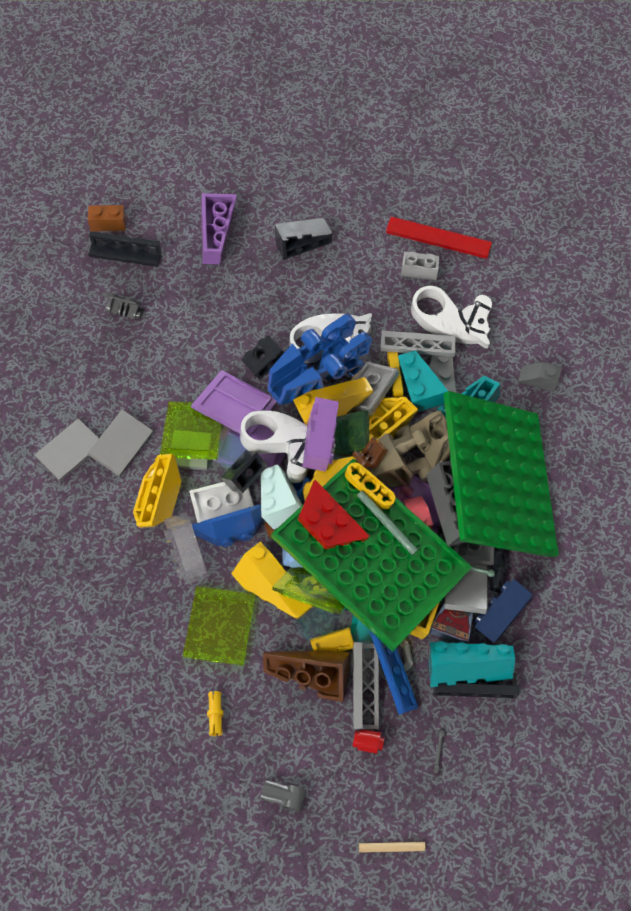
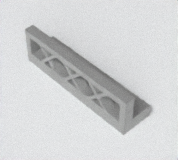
M382 330L380 351L408 353L416 350L418 354L454 357L456 336Z
M354 642L353 729H379L378 654L374 644H362L360 642ZM362 649H374V658L369 663L362 658ZM373 661H374V669L370 666V664H371ZM367 667L374 673V679L369 684L362 679V672ZM373 682H374V690L370 687V685H371ZM367 689L374 694V701L369 706L362 700V694ZM362 704L366 707V709L363 712ZM367 710L374 715V725H362V715Z

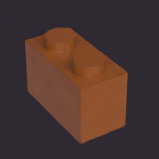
M124 205L88 206L90 231H126Z

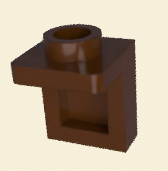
M372 437L362 452L354 451L352 455L357 459L356 462L363 467L375 469L388 452V449L377 438Z

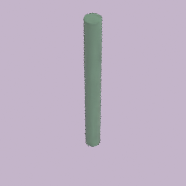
M362 490L357 497L407 551L414 555L418 549Z

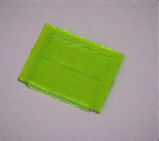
M168 401L160 455L173 454L175 458L218 460L222 424L191 408L193 404L191 402Z
M291 567L272 587L273 591L279 592L281 595L331 613L341 615L346 609L303 567Z
M196 586L182 657L244 666L256 594Z

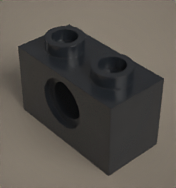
M267 335L261 338L253 349L247 351L241 360L254 376L261 379L285 352L272 337ZM266 353V356L260 360L261 355Z
M245 450L220 478L233 492L243 494L268 465L257 452Z

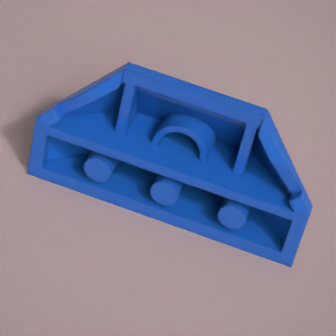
M261 504L192 524L193 534L216 546L222 545L223 547L231 546L234 544V541L238 540L248 541L257 534L264 521Z

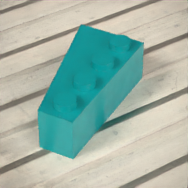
M430 642L428 658L430 687H438V683L447 682L448 686L456 685V681L464 680L468 683H476V681L483 678L486 681L513 679L515 665L513 646L504 644L487 645L484 643Z

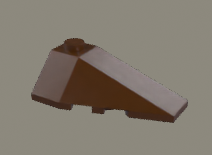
M332 650L264 652L263 672L284 682L292 679L300 684L299 688L304 691L307 687L318 691L317 697L343 702L350 672V653Z

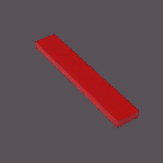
M390 217L386 229L387 234L485 259L488 258L492 244L490 241L395 217Z

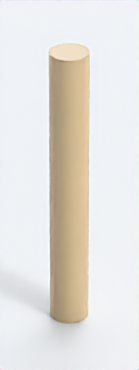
M425 842L359 843V852L425 851Z

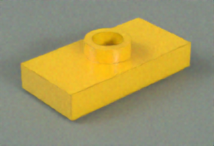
M349 627L310 639L313 651L332 650L344 652L353 649L354 644Z

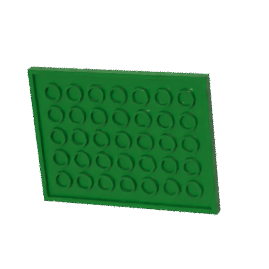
M452 391L445 392L444 403L460 541L547 557L558 556L538 414Z
M352 459L322 487L369 535L366 541L362 542L359 540L351 542L349 545H337L335 548L325 549L298 521L303 505L283 522L270 537L393 652L467 574L472 566L450 546H447V543L395 497L391 508L381 510L418 549L414 555H411L357 497L361 491L345 477L349 464L357 463ZM352 471L351 474H352V475H355V474H358L359 472H358V471H354V472ZM372 482L365 483L367 489H375V485ZM388 497L382 498V501H384V502H385L386 500L388 501L389 498H388Z

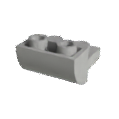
M404 252L401 276L436 281L439 256Z

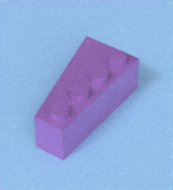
M202 193V264L221 263L235 210L237 194Z

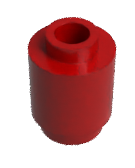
M361 729V731L355 730L352 747L357 748L359 751L377 754L378 750L382 751L384 738L380 737V732Z

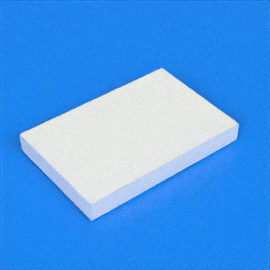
M224 482L189 491L197 523L254 506L249 487L242 494L233 492Z

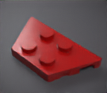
M315 479L300 512L298 521L325 549L335 548L337 545H349L351 542L359 540L362 542L366 541L369 535Z

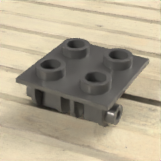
M108 292L107 295L101 293V296L110 300V304L107 303L105 307L108 313L119 316L123 313L124 317L127 316L134 320L141 319L142 312H140V309L144 310L145 308L136 299L125 297L124 299L119 297L118 294Z

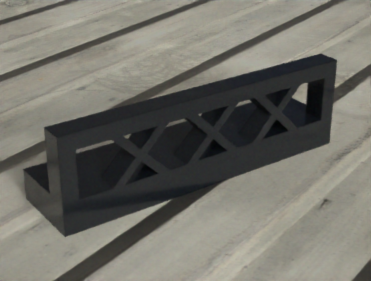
M90 231L91 247L88 253L89 257L158 267L162 253L160 241Z
M513 673L512 686L499 685L498 682L500 680L492 681V685L478 684L477 681L471 684H458L456 682V685L449 686L446 683H438V687H433V695L516 699L519 696V686H517L516 673Z

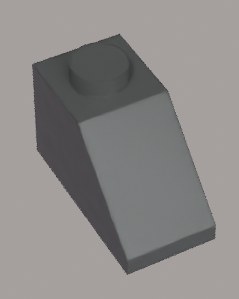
M546 362L522 366L518 382L554 392L562 367Z

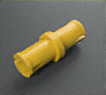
M214 691V694L213 692L208 693L209 711H207V717H209L210 736H217L216 733H218V736L223 735L222 717L224 716V711L221 709L222 693L219 691Z

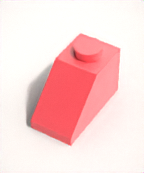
M419 496L403 500V504L432 530L433 523L423 497Z

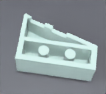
M278 464L265 469L261 473L262 518L273 529L278 528L302 506V502L298 498L292 482L287 479L286 473Z

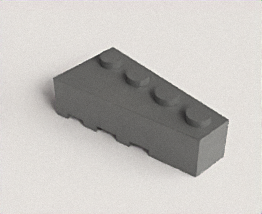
M451 460L439 462L426 476L447 546H452L464 542L460 541Z

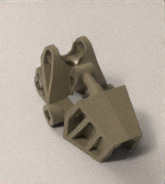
M442 411L431 413L412 426L407 425L400 428L396 432L398 438L396 440L393 439L391 434L385 433L378 440L388 449V452L375 469L366 467V469L388 488L410 486L412 477L416 474L419 475L422 482H428L426 475L439 462L451 460L447 421ZM418 446L426 457L407 464L402 454Z

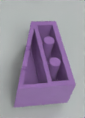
M315 398L307 423L302 467L326 472L328 464H332L334 453L331 452V449L334 448L335 437L333 436L337 426L338 401Z

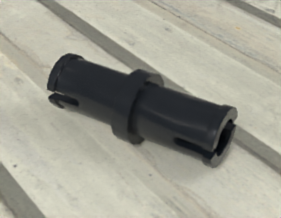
M494 552V564L491 569L495 571V576L492 577L490 590L497 593L502 592L500 589L503 586L504 576L507 573L505 569L506 552Z

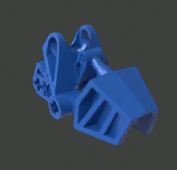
M350 314L342 315L325 327L321 336L312 328L306 330L301 336V340L305 345L297 349L292 343L269 370L268 391L280 405L294 403L293 399L309 391L323 388V378L326 380L332 378L339 379L343 375L348 378L353 377L364 365L359 357L369 353L372 345L371 337L366 332H362L351 339L350 343L346 341L345 338L352 336L356 325L355 319ZM323 350L318 371H315L313 367L307 369L304 361Z

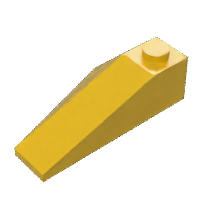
M366 377L309 391L293 399L305 425L308 423L316 397L338 401L337 422L340 418L344 419L347 416V412L353 407H357L373 393V389Z
M261 541L243 555L231 573L246 591L256 594L260 599L270 602L295 619H299L313 608L310 601Z

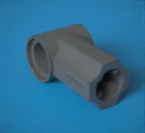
M266 780L262 789L261 800L282 805L285 809L292 808L300 813L307 790L294 785L285 786Z

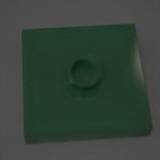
M364 410L336 417L335 455L352 454L354 451L362 452L369 442V412Z

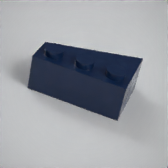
M514 579L511 582L506 581L500 589L503 591L498 598L494 596L487 605L490 608L486 614H480L475 620L477 623L475 628L494 643L509 628L515 618L520 615L527 603L534 598L531 592Z

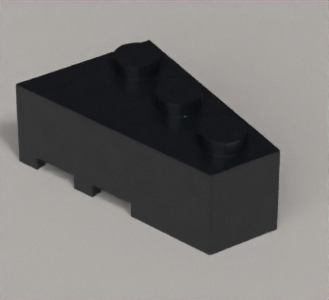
M324 218L275 224L276 246L283 260L332 243V232Z

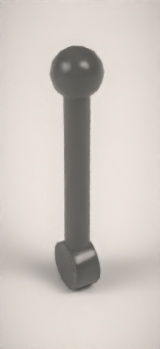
M443 729L438 731L439 740L433 771L438 774L443 737L446 735Z

